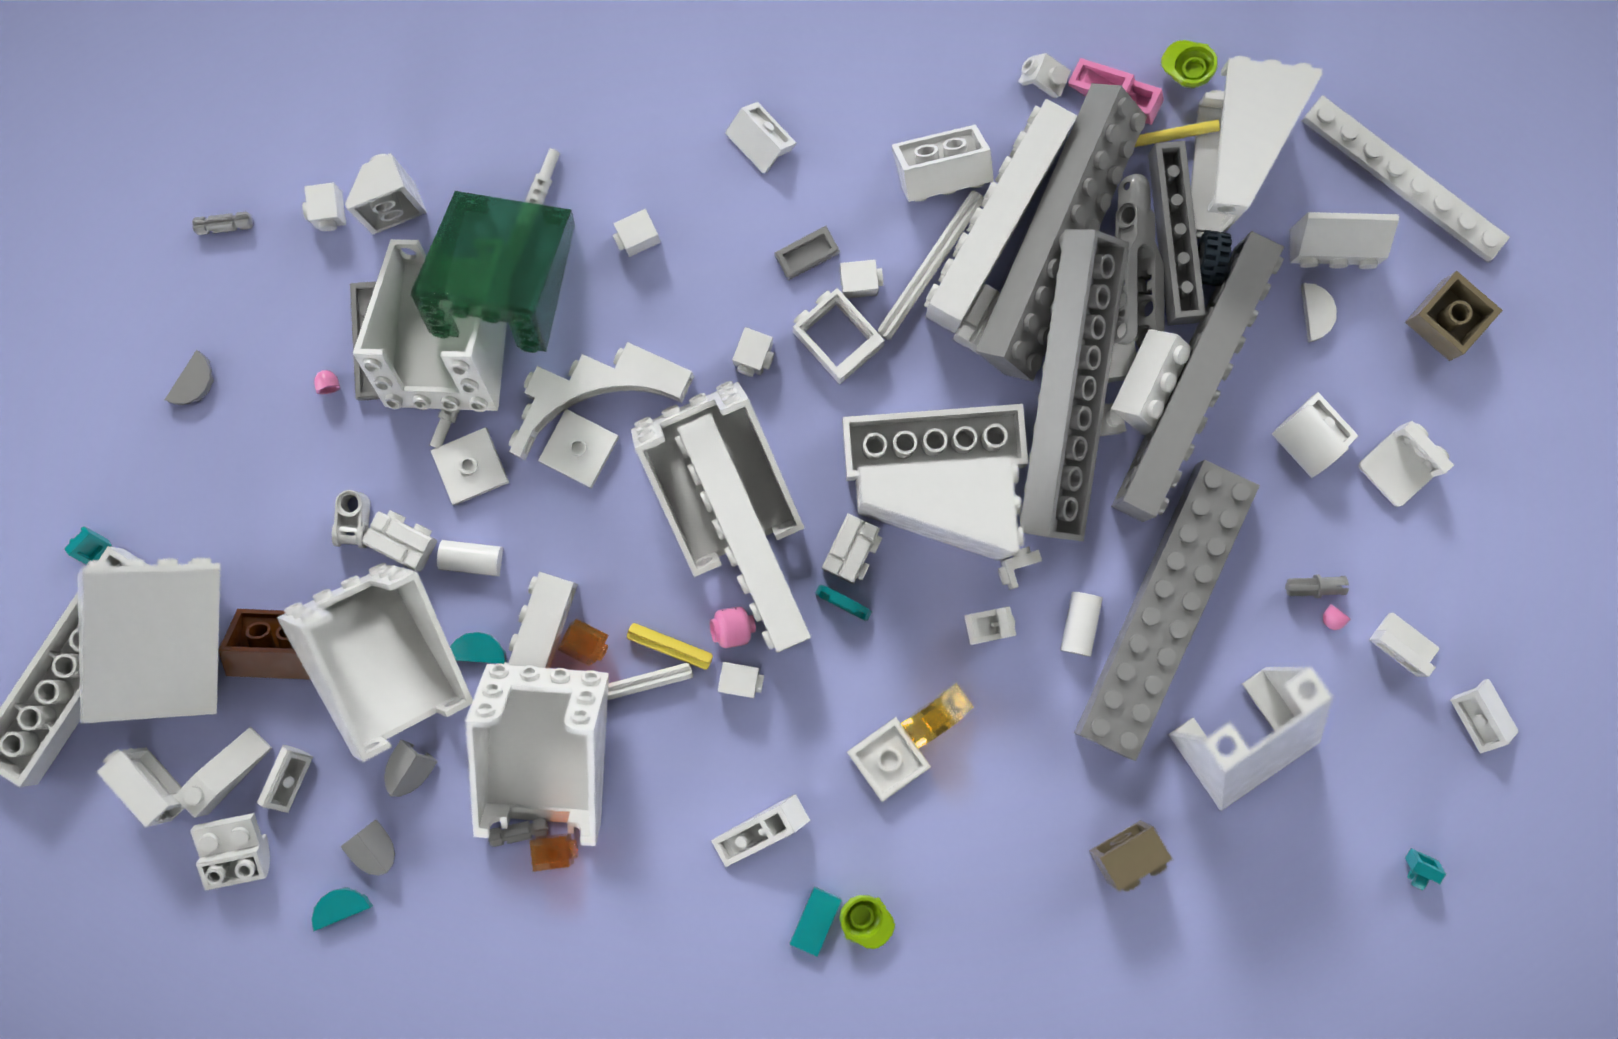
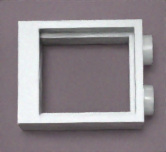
M836 288L832 293L829 290L823 293L816 300L817 306L810 312L804 310L794 319L793 333L831 376L841 384L884 346L885 340L843 293ZM836 305L867 338L866 342L838 366L828 358L806 333L811 326Z
M147 747L115 750L103 760L105 765L97 771L100 777L144 827L170 822L185 809L173 797L182 787Z

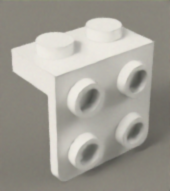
M1413 421L1398 426L1359 462V469L1396 507L1404 505L1433 477L1447 473L1454 466L1449 460V454L1428 438V432L1424 427Z

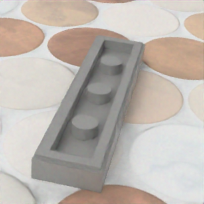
M377 281L350 283L353 351ZM354 357L356 400L380 399Z

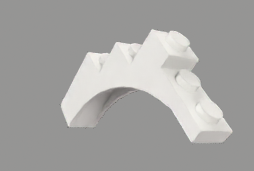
M629 342L626 343L624 349L619 348L613 362L616 365L615 369L584 354L581 355L579 361L575 360L569 370L570 380L537 366L534 372L531 371L524 382V388H526L524 393L534 401L532 404L528 403L523 411L522 419L524 421L520 430H515L510 438L509 446L511 448L509 452L526 460L538 433L551 420L574 404L600 394L616 391H643L663 395L682 403L693 381V372Z

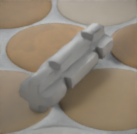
M238 212L236 215L230 213L208 216V219L196 217L192 220V225L195 233L203 235L209 234L210 231L220 233L236 231L237 228H240V230L251 229L253 222L251 214L248 212Z
M545 818L534 819L533 823L525 821L508 825L507 829L503 830L501 827L490 829L488 840L492 847L504 845L505 841H507V844L532 839V835H535L536 838L546 836L548 834V824Z

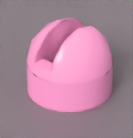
M329 370L320 371L314 378L317 394H329L340 389L337 376Z
M1332 604L1323 614L1324 624L1332 630H1340L1350 621L1348 616Z

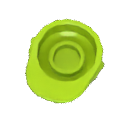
M1187 40L1175 41L1169 45L1161 58V66L1175 82L1187 88H1198L1207 84L1218 68L1217 55L1208 44Z
M857 895L851 897L842 907L839 919L846 939L858 943L867 949H877L883 946L893 935L895 930L894 918L880 898H874L869 895Z

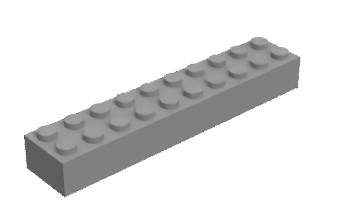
M1091 84L975 351L1004 375L1029 381L1034 380L1047 350V335L1050 330L1052 304L1057 283L1056 275L1059 270L1064 231L1100 230V225L1111 205L1112 197L1122 179L1127 162L1132 156L1140 132L1145 126L1147 116L1122 85Z
M1098 230L1064 231L1059 270L1056 275L1057 283L1052 304L1050 330L1047 335V350L1042 368V383L1038 395L1037 416L1033 427L1034 435L1029 455L1027 482L1024 486V502L1020 514V527H1022L1023 533L1084 542L1129 242Z
M1251 231L1234 248L1227 266L1228 270L1225 273V279L1220 286H1216L1205 309L1206 315L1199 321L1189 342V345L1192 347L1189 359L1185 363L1176 386L1171 392L1163 414L1155 428L1145 435L1111 507L1141 522L1155 518L1157 514L1162 515L1169 502L1166 495L1170 487L1175 488L1182 475V472L1179 471L1180 465L1183 460L1187 461L1190 458L1195 447L1191 442L1195 434H1200L1208 420L1204 415L1209 406L1213 407L1220 395L1217 387L1221 380L1225 381L1233 368V364L1229 362L1234 353L1238 354L1246 340L1242 335L1247 326H1252L1258 315L1255 307L1259 300L1263 301L1270 290L1271 284L1267 282L1271 274L1275 275L1282 265L1284 258L1280 257L1284 246Z
M1206 460L1195 465L1074 731L1075 734L1125 758L1137 760L1260 485Z

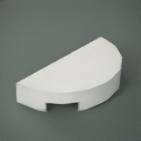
M1303 283L1301 291L1309 343L1321 339L1331 331L1336 321L1337 308L1333 297L1326 289L1316 284Z

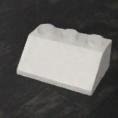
M976 125L892 144L901 186L908 202L924 201L931 196L939 194L949 195L960 189L978 188L985 183L994 182L991 150Z
M391 153L376 155L370 159V162L362 165L345 202L347 210L373 235L427 213L415 182Z
M1308 212L1290 228V263H1300V267L1303 268L1316 267L1318 264H1329L1330 268H1345L1348 265H1359L1360 269L1376 268L1377 265L1389 257L1399 222V214Z
M1149 329L1111 410L1139 433L1147 435L1151 432L1163 414L1171 392L1175 388L1180 373L1189 359L1192 347L1178 334Z

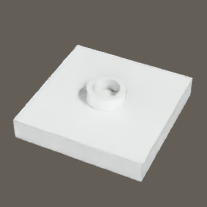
M565 409L538 461L592 489L619 436Z
M487 428L480 429L444 444L439 449L430 450L451 503L454 506L509 483Z
M897 717L847 751L881 802L931 768Z

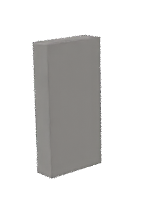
M824 226L778 250L774 254L787 279L790 280L840 254V250L828 228Z

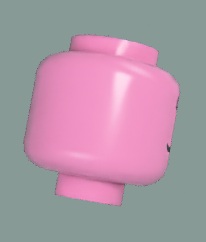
M742 607L718 610L714 615V619H710L711 637L714 643L718 642L723 648L746 645L751 639V633L756 632L753 615H748Z

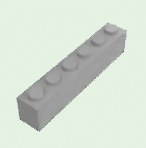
M1185 141L1155 143L1148 154L1158 246L1164 263V298L1167 324L1169 326L1197 323L1206 314Z

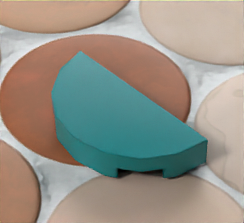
M819 584L815 592L816 596L864 621H868L872 613L865 606L824 585Z
M481 632L466 633L457 638L450 646L456 661L498 664L507 662L505 650L489 634Z
M347 887L332 890L321 897L314 907L311 919L313 932L369 909L373 905L366 895H362L356 890Z

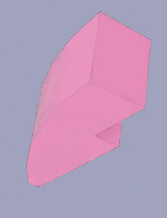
M1080 58L1068 82L1071 88L1084 96L1087 95L1092 83L1122 85L1147 116L1145 123L1152 125L1164 101L1161 88L1136 81L1134 74Z

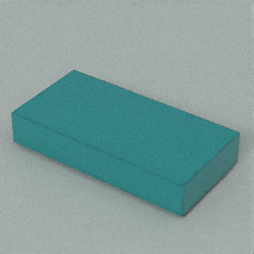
M814 886L789 945L818 957L842 899Z

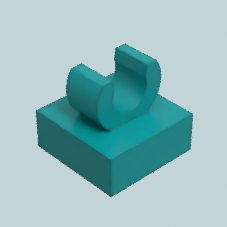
M82 527L81 532L74 539L71 538L69 544L64 549L69 556L87 565L89 561H98L108 546L111 547L112 544L107 538L87 527Z
M1412 848L1409 850L1405 859L1410 867L1407 877L1412 880L1411 885L1424 890L1429 879L1441 884L1446 873L1440 862Z

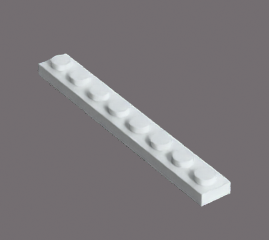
M1322 95L1303 118V123L1486 262L1493 260L1510 238Z

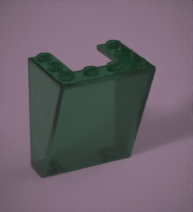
M455 191L411 291V296L428 332L438 338L459 337L460 332L453 316L457 318L478 317L488 323L508 322L517 347L529 353H536L537 351L546 352L575 227L572 210Z

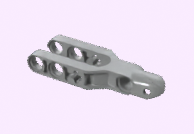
M1133 174L1125 177L1118 187L1115 237L1129 242L1123 280L1124 287H1122L1121 293H1125L1126 302L1119 309L1114 343L1130 344L1137 335L1136 345L1140 348L1149 329L1164 332V263L1155 242V214L1151 210L1149 182L1142 174ZM1130 183L1129 189L1125 190V185ZM1152 301L1153 311L1146 317L1144 312L1145 306L1148 302ZM1125 323L1126 332L1123 337L1119 338L1117 335L1118 327Z

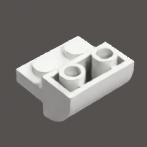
M1319 392L1311 396L1272 433L1275 439L1311 478L1321 473L1349 449L1348 446L1358 437L1355 431Z
M254 813L193 826L190 832L199 855L196 866L205 891L266 878L270 866L269 843L267 835H261Z

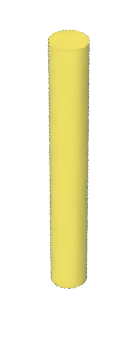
M1219 120L1140 134L1134 147L1220 131Z

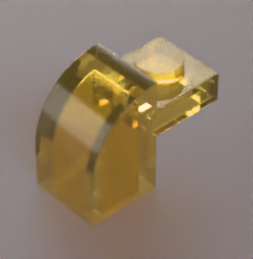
M955 683L933 701L914 712L901 725L916 746L920 748L962 720L963 716L972 710L974 706L959 685Z

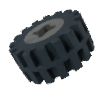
M1205 230L1202 234L1198 248L1202 284L1220 286L1222 281H1224L1230 261L1229 256L1232 244L1229 233Z

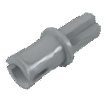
M1314 575L1312 578H1290L1285 584V589L1289 596L1313 595L1315 598H1321L1322 595H1347L1349 588H1342L1341 585H1349L1346 576L1321 577L1320 575Z

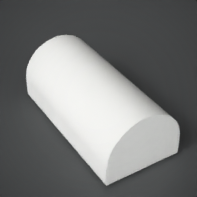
M442 540L437 553V567L439 570L500 577L503 547Z
M1072 592L1061 651L1091 657L1102 597L1082 592Z
M282 745L257 803L264 808L288 813L313 756L298 748Z

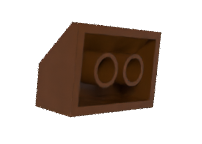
M236 610L218 650L226 676L311 680L277 617L285 614L284 610Z

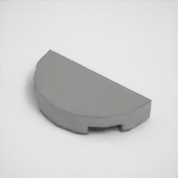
M196 350L164 400L176 405L190 404L202 400L210 391L213 383L209 359Z

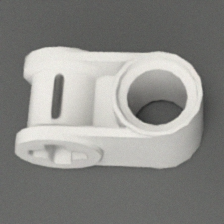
M346 490L337 496L332 527V543L334 546L340 547L342 544L358 545L359 548L367 547L362 544V540L369 529L371 505L368 496L364 493ZM355 496L358 500V508L351 512L348 508V502ZM347 533H355V535H347Z

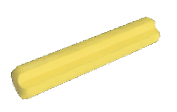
M632 623L627 632L628 640L701 669L707 670L712 662V653L639 624Z

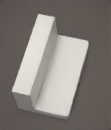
M758 102L742 107L725 132L762 173L767 172L779 156L790 152L796 145L792 137Z
M1389 613L1369 639L1417 677H1429L1436 668L1430 662L1439 651V647L1395 613Z
M1489 679L1483 680L1476 688L1455 695L1450 699L1480 754L1508 745L1518 733L1515 723Z

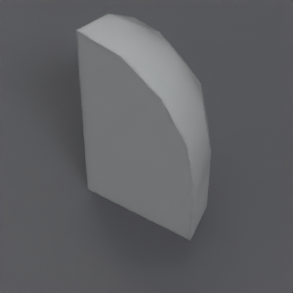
M400 740L391 754L385 769V787L389 795L403 796L414 791L426 780L438 761L429 753L425 755L418 754L413 749V744Z
M377 819L340 846L359 869L371 875L387 873L394 862L395 852L393 843Z

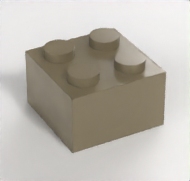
M1456 271L1444 278L1405 323L1446 359L1451 361L1465 354L1503 310Z
M1141 820L1089 850L1107 883L1118 891L1123 889L1125 892L1137 887L1141 883L1139 879L1149 873L1151 876L1161 873L1167 868L1166 863L1173 860L1154 826Z

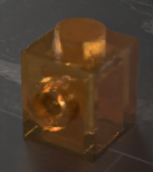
M575 619L569 624L557 650L590 666L597 660L601 661L605 656L609 646L605 642L609 635Z
M569 833L535 837L529 841L533 872L570 867L574 864V858H578L576 839L572 840Z

